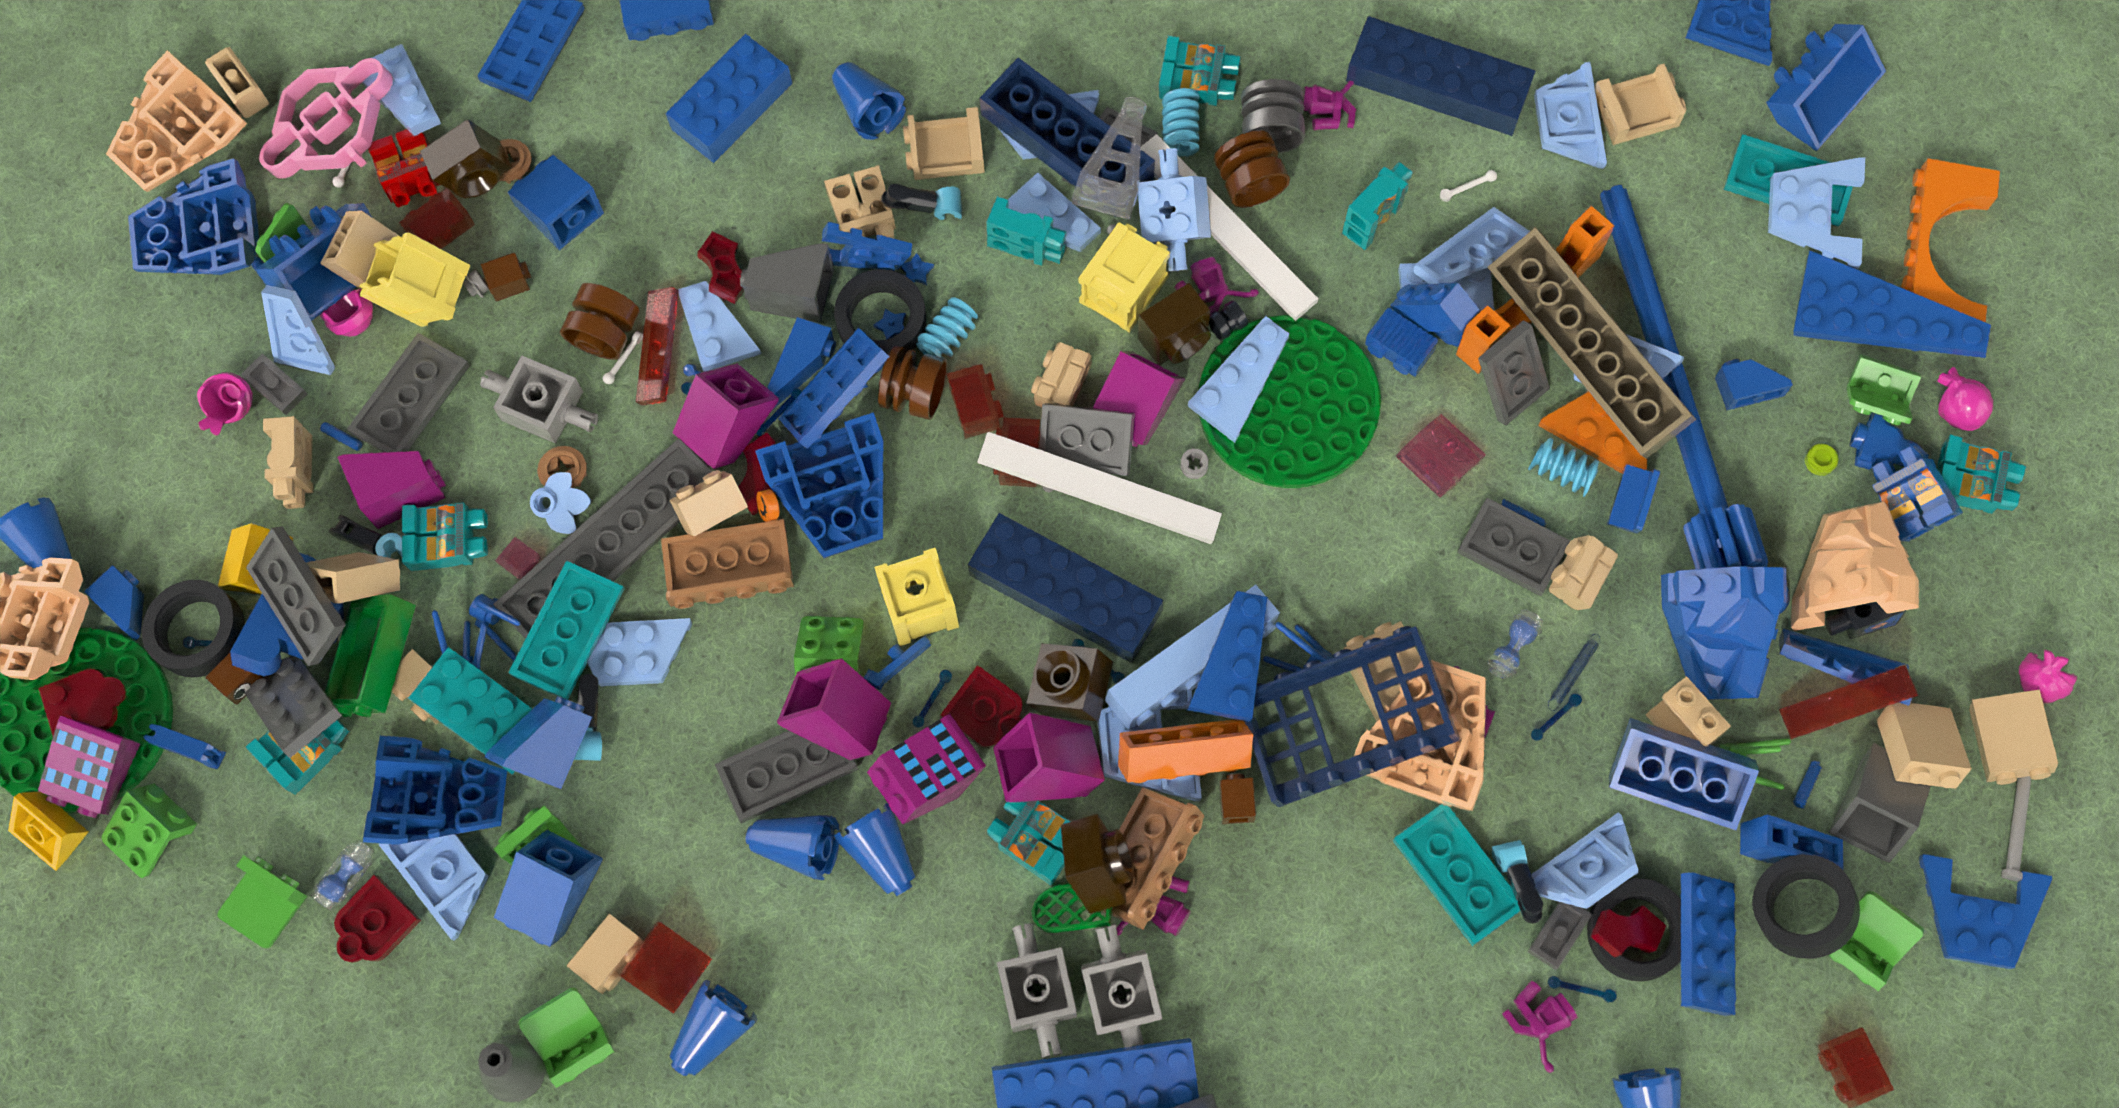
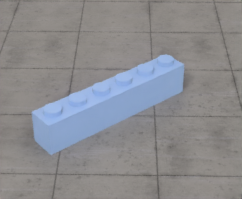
M1254 585L1245 592L1265 596L1257 585ZM1268 598L1263 638L1274 631L1276 620L1280 614ZM1230 603L1108 690L1105 701L1128 730L1136 724L1139 727L1145 725L1154 717L1153 712L1161 706L1164 709L1170 707L1178 700V694L1187 688L1191 691L1197 687Z

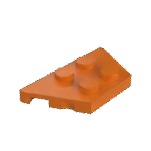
M1590 392L1583 394L1543 417L1538 425L1622 474L1626 464L1647 470V459L1640 455Z

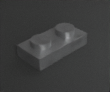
M263 354L241 374L251 386L285 415L307 395L302 387Z
M1559 902L1531 945L1528 953L1556 971L1592 914L1582 907Z

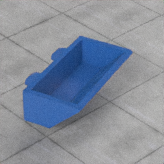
M1835 24L1829 32L1827 31L1824 34L1822 40L1815 31L1810 32L1805 39V43L1811 52H1806L1801 57V64L1794 68L1791 75H1789L1784 67H1779L1774 73V79L1779 85V89L1766 102L1777 124L1816 152L1886 72L1863 25Z
M364 203L345 204L337 211H334L329 206H323L320 211L315 206L310 210V217L316 225L311 230L302 224L297 228L301 237L295 241L287 235H283L280 238L275 235L269 239L271 250L275 256L256 269L257 273L265 285L296 291L311 321L356 288L355 285L320 263L347 211H363L371 216Z

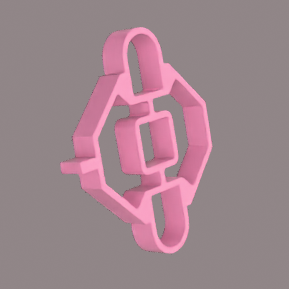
M373 58L364 59L351 69L349 67L307 69L281 93L272 129L274 136L263 145L260 151L259 160L261 165L280 179L294 175L301 168L303 170L346 168L353 161L362 168L367 162L361 154L371 146L381 105L378 101L391 89L393 82L391 73L378 60ZM378 72L376 80L356 98L351 95V91L365 79ZM334 82L341 91V94L334 98L328 92L322 93L300 113V119L304 126L300 130L291 123L296 102L318 83ZM335 107L338 110V114L317 130L314 124ZM354 107L361 114L357 135L334 155H318L311 143L317 138L324 145H328L351 126L353 119L348 114V111ZM298 139L301 146L281 163L274 165L277 156Z

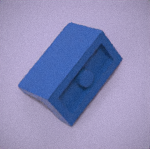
M1627 464L1625 465L1607 525L1636 534L1642 531L1660 475L1659 470L1654 469L1650 472Z

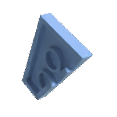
M1038 172L1008 199L1009 209L1023 214L1035 213L1042 220L1044 215L1052 217L1053 227L1066 231L1064 244L1078 252H1081L1101 233V228Z
M707 281L677 290L704 372L761 354L760 349L721 299L709 292Z

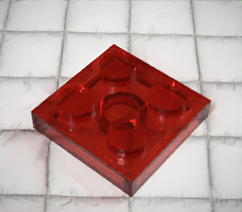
M657 921L619 976L674 1014L710 964L712 958L666 925Z

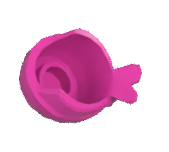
M356 289L348 293L320 314L326 327L334 334L353 337L363 333L371 325L373 304L371 301L360 296L362 289Z
M1955 367L1949 369L1948 375L1940 374L1937 382L1948 387L1938 407V413L1941 418L1945 419L1952 427L1963 431H1974L1984 425L1993 410V399L1988 388L1977 380L1960 376Z
M221 372L211 376L201 385L197 392V398L206 418L198 422L200 429L205 431L210 428L212 434L219 435L222 426L241 420L249 412L252 406L253 394L249 384L242 377L231 372Z
M2044 650L2043 661L2038 658L2037 654L2028 653L2021 662L2018 671L2023 692L2040 690L2042 701L2046 704L2053 703L2058 699H2064L2070 695L2077 681V676L2074 673L2070 674L2061 671V668L2068 663L2069 659L2060 656L2055 658L2054 654L2049 650Z

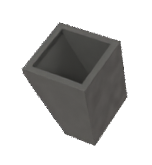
M820 243L751 258L748 268L743 269L740 278V286L744 288V297L748 300L751 311L795 319L798 317L821 323L834 273L828 244Z
M1873 743L1857 767L1831 825L1829 834L1890 863L1919 827L1931 785L1896 781L1886 749Z

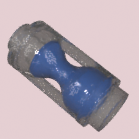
M1521 610L1519 614L1514 615L1509 627V643L1497 648L1487 659V663L1490 666L1489 670L1494 675L1502 679L1515 677L1516 669L1520 664L1519 650L1522 646L1531 644L1542 632L1543 620L1538 615L1528 610Z
M359 840L355 845L348 842L346 848L319 882L313 886L315 890L310 897L330 911L336 905L340 906L371 864L373 865L375 862L371 857L374 851ZM341 864L339 871L333 874ZM352 875H354V877L351 879V881L347 884L348 879H349Z

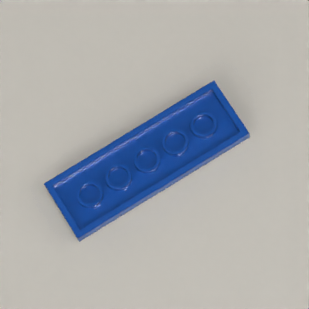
M1191 1038L992 1067L997 1108H1173L1199 1098Z

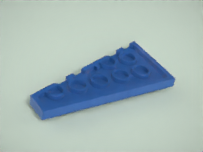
M1699 0L1685 38L1770 66L1772 62V51H1770L1771 27H1769L1770 0Z
M1809 250L1794 326V336L1986 358L1991 329L1990 324Z

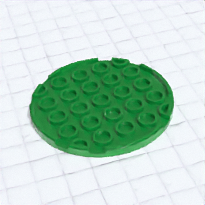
M1290 315L1271 316L1268 318L1288 332L1289 338L1273 370L1270 372L1247 421H1245L1235 443L1201 416H1199V420L1206 439L1215 453L1240 475L1252 481L1279 488H1302L1321 484L1349 469L1363 455L1372 441L1378 425L1381 407L1378 379L1373 366L1363 350L1353 340H1349L1345 335L1338 332L1337 328L1317 319L1298 318L1295 321ZM1262 319L1248 323V326L1241 330H1235L1231 333L1230 337L1217 347L1213 354L1211 353L1202 371L1198 390Z
M80 628L67 662L50 667L47 673L37 679L10 678L0 673V786L12 796H16L18 793L39 792V785L53 739L39 688L86 669H95L106 677L117 678L125 686V699L117 706V720L106 731L138 742L140 745L116 800L123 797L127 791L138 786L154 768L164 749L154 746L144 739L145 735L154 736L156 733L149 726L154 724L171 730L173 720V701L170 685L159 663L148 654L145 648L132 639L110 630ZM67 802L65 807L58 805L68 814L78 813L77 809L79 806L69 802Z

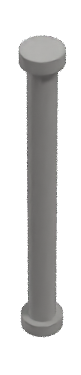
M2030 776L2017 778L2006 869H2003L2001 874L2003 879L2020 881L2023 873L2020 872L2031 786Z

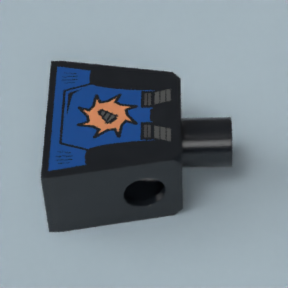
M1877 602L1840 608L1837 614L1826 617L1825 626L1831 636L1846 631L1849 639H1854L1897 625L1906 610L1887 614Z

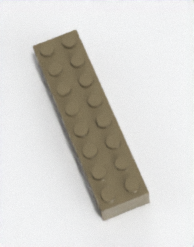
M1536 227L1487 267L1641 456L1647 459L1696 420Z

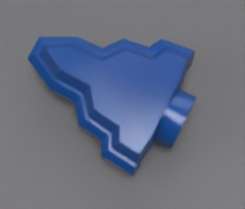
M1873 412L1866 425L1862 423L1857 424L1849 444L1850 447L1857 449L1854 466L1869 470L1886 460H1890L1893 465L1897 464L1905 467L1898 453L1910 446H1917L1925 458L1929 456L1916 442L1904 438L1900 428L1885 421L1882 415Z

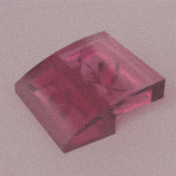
M1442 414L1422 429L1396 455L1439 498L1455 487L1463 476L1477 466L1486 456L1484 452Z

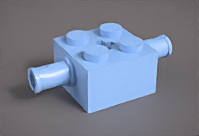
M1177 148L1158 150L1161 177L1158 180L1137 183L1141 236L1153 244L1159 241L1167 245V251L1170 252L1168 271L1188 270L1185 243L1188 240L1211 238L1206 177H1182L1179 175Z

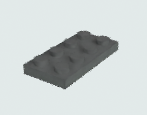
M417 333L347 430L350 434L382 453L407 452L469 368L468 361L422 334Z
M283 526L271 528L246 568L308 666L319 664L345 627V623Z
M291 655L288 658L282 659L281 666L277 672L256 680L250 689L244 693L281 750L289 758L342 716L303 660Z
M789 730L715 764L741 824L859 770L854 759H846Z

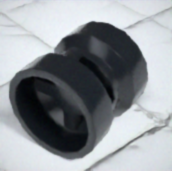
M1234 300L1225 304L1223 310L1210 313L1209 327L1220 341L1230 337L1231 332L1248 326L1245 313Z

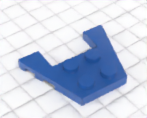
M828 222L823 228L822 241L845 245L842 250L829 249L833 266L895 271L911 256L912 243L882 235H876V239L863 237L862 230L851 228L850 232L840 231L839 224Z
M1926 854L1919 856L1921 869L1923 868L1927 882L1925 884L1927 894L1931 898L1935 913L1933 917L1944 958L2005 969L2015 968L2052 882V876L2021 871L2023 876L2022 880L2017 881L2016 904L1951 893L1953 859Z

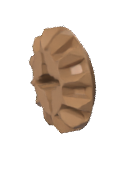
M505 139L500 141L507 158L508 153H510L515 162L511 163L512 168L500 176L499 181H505L510 184L511 181L522 179L526 172H530L532 157L524 143L514 139Z
M559 446L550 449L542 456L537 472L539 480L544 487L548 478L560 470L559 461H562L566 468H571L567 471V473L572 475L571 488L581 487L582 480L587 476V463L578 450L569 446Z

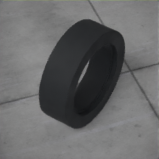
M885 269L867 271L852 278L840 291L834 309L836 326L843 344L856 331L852 325V314L857 304L871 294L890 293L900 297L910 309L909 321L898 335L886 340L873 341L888 355L894 346L903 347L905 355L909 349L914 350L917 347L918 336L921 333H925L927 324L924 300L915 283L901 273Z
M204 580L178 582L162 591L147 609L142 624L143 643L148 654L169 671L183 677L206 676L230 653L245 625L244 615L238 603L215 584ZM208 602L214 604L220 616L219 630L214 640L198 653L192 655L174 654L168 643V629L175 615L184 607L193 603Z
M1801 854L1781 859L1771 865L1761 875L1754 889L1752 905L1758 925L1767 940L1776 949L1789 956L1814 959L1830 955L1842 948L1851 939L1858 926L1860 905L1853 885L1846 873L1838 865L1826 858ZM1802 879H1815L1828 884L1838 894L1839 900L1838 911L1832 922L1824 929L1811 934H1796L1787 931L1776 922L1774 917V905L1779 893L1787 885Z
M1628 879L1593 905L1590 911L1592 916L1587 922L1588 942L1596 959L1612 974L1630 981H1650L1665 975L1681 962V899L1667 886L1649 879ZM1630 899H1640L1655 905L1666 917L1670 929V939L1665 952L1659 958L1651 961H1636L1623 954L1613 957L1590 937L1601 912L1607 909L1612 911L1617 904Z

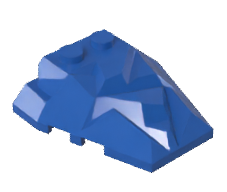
M235 158L206 166L199 171L202 176L189 184H186L184 181L175 186L178 191L166 199L159 196L128 216L132 264L135 271L223 275L250 267L254 261V256L258 255L255 251L259 239L256 203L253 193L246 188L245 176Z
M874 412L845 421V427L822 434L821 438L812 443L808 449L799 442L787 446L784 441L756 450L766 483L774 491L788 512H790L823 558L883 539L884 442Z
M1738 566L1678 570L1675 573L1661 575L1662 609L1685 676L1690 679L1707 700L1758 698L1770 660L1767 658L1771 640H1776L1778 629H1775L1780 610L1785 609L1787 602L1786 568Z
M380 735L376 756L375 782L370 811H367L363 842L398 845L501 826L507 770L470 757L466 761L450 757L451 751L440 748L439 753L422 747V741L414 738Z

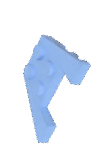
M1860 157L1774 173L1770 180L1768 233L1801 247L1807 245L1821 251L1825 257L1830 259L1836 257L1848 262L1847 266L1858 269L1862 263V239L1832 236L1830 234L1832 184L1861 187L1865 179V158Z
M1184 689L1178 694V700L1170 707L1164 709L1161 706L1153 712L1154 717L1141 727L1136 724L1129 730L1110 707L1102 709L1098 722L1101 767L1104 777L1128 783L1118 767L1120 733L1162 728L1160 710L1187 709L1192 699V690ZM1197 775L1179 776L1175 779L1147 780L1143 783L1129 782V784L1195 802L1202 799L1200 776Z

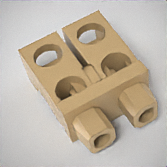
M879 165L854 172L856 187L861 199L860 203L850 174L824 181L840 231L850 232L851 228L862 230L863 237L882 235L894 238V229L896 227L892 210L883 205L881 201V195L886 189ZM838 185H846V186H842V187L836 188V186H838Z
M294 416L263 419V431L272 439L271 451L267 456V464L270 469H265V479L273 485V496L276 499L283 500V506L286 509L304 508L305 493H313V483L310 481L312 476V435Z

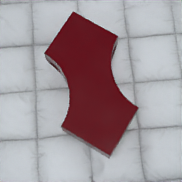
M712 231L698 250L697 258L702 260L712 273L709 292L736 304L744 292V288L740 286L742 270L738 267L735 260L738 243Z
M768 432L747 445L743 450L747 459V471L738 488L748 506L747 510L752 516L759 512L757 493L768 489L772 490L764 479L756 454V450L776 444Z
M1644 905L1635 908L1629 916H1621L1607 909L1601 912L1590 937L1613 957L1622 955L1628 946L1637 947L1646 953H1651L1657 950L1667 925Z

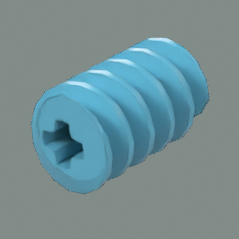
M1188 88L1172 90L1164 95L1162 99L1163 141L1170 148H1177L1178 156L1194 155L1200 148L1199 144H1196L1200 140L1197 133L1200 129L1197 123L1199 120V114L1197 113L1199 110L1197 102L1199 94L1197 91Z
M951 297L948 300V306H944L940 310V315H936L933 318V324L926 326V333H921L918 336L916 346L924 355L930 354L943 358L941 355L945 354L951 357L953 352L949 345L956 348L961 346L956 337L959 336L966 339L968 334L964 327L971 330L976 328L971 319H978L977 313L962 300Z
M1550 437L1540 445L1528 470H1531L1538 464V475L1542 476L1550 470V481L1553 482L1560 475V486L1565 487L1572 481V492L1575 493L1581 487H1584L1583 497H1585L1598 472L1599 461L1594 460L1590 465H1587V455L1585 454L1576 460V450L1572 448L1567 454H1564L1565 444L1563 443L1553 449L1554 439Z

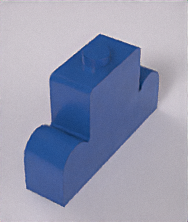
M300 553L305 562L316 561L313 557ZM261 594L230 654L233 666L257 675L267 676L277 672L282 663L281 652L302 660L304 659L264 595ZM332 603L343 620V603ZM340 634L338 635V637L336 638V640L333 642L334 644H335L336 641L338 640Z

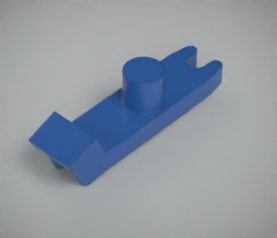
M924 636L905 652L898 644L894 645L887 652L893 661L879 673L868 669L864 679L874 688L881 690L888 680L931 646V641Z
M151 724L149 726L152 731L156 732L154 736H144V739L154 746L198 761L209 768L217 770L226 752L218 750L206 742L159 725Z

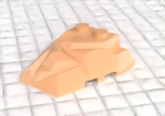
M166 51L147 72L144 78L147 85L140 98L134 97L131 105L135 109L128 122L122 121L106 155L143 190L149 192L227 146L247 123L240 114L169 51Z
M1884 501L1823 514L1792 598L1791 628L1794 631L1824 626L1825 611L1877 602L1887 614L1919 608V579L1916 572L1911 568L1908 561V553L1898 537L1900 534Z
M48 558L42 560L43 566L32 568L25 565L19 567L20 573L8 575L5 572L0 573L1 673L10 678L35 680L47 673L50 667L67 662L89 605L88 596L79 592L83 582L79 562L73 559Z
M1431 660L1460 741L1366 776L1377 779L1388 786L1445 806H1454L1473 811L1484 781L1486 678ZM1422 661L1415 670L1424 667ZM1427 674L1407 681L1414 702L1434 695ZM1401 687L1399 689L1400 693L1390 706L1384 707L1385 713L1407 705ZM1437 702L1417 709L1424 730L1444 723ZM1410 712L1388 720L1395 741L1417 733ZM1380 718L1370 731L1366 730L1361 736L1354 756L1388 744Z

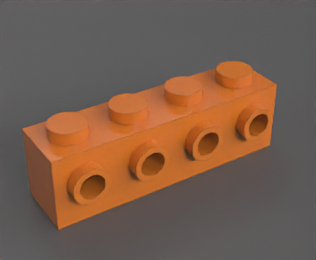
M1238 719L1121 732L1119 736L1118 767L1128 783H1143L1147 780L1162 778L1175 779L1179 776L1187 775L1203 776L1220 771L1235 772L1238 769L1251 767L1253 733L1243 720Z

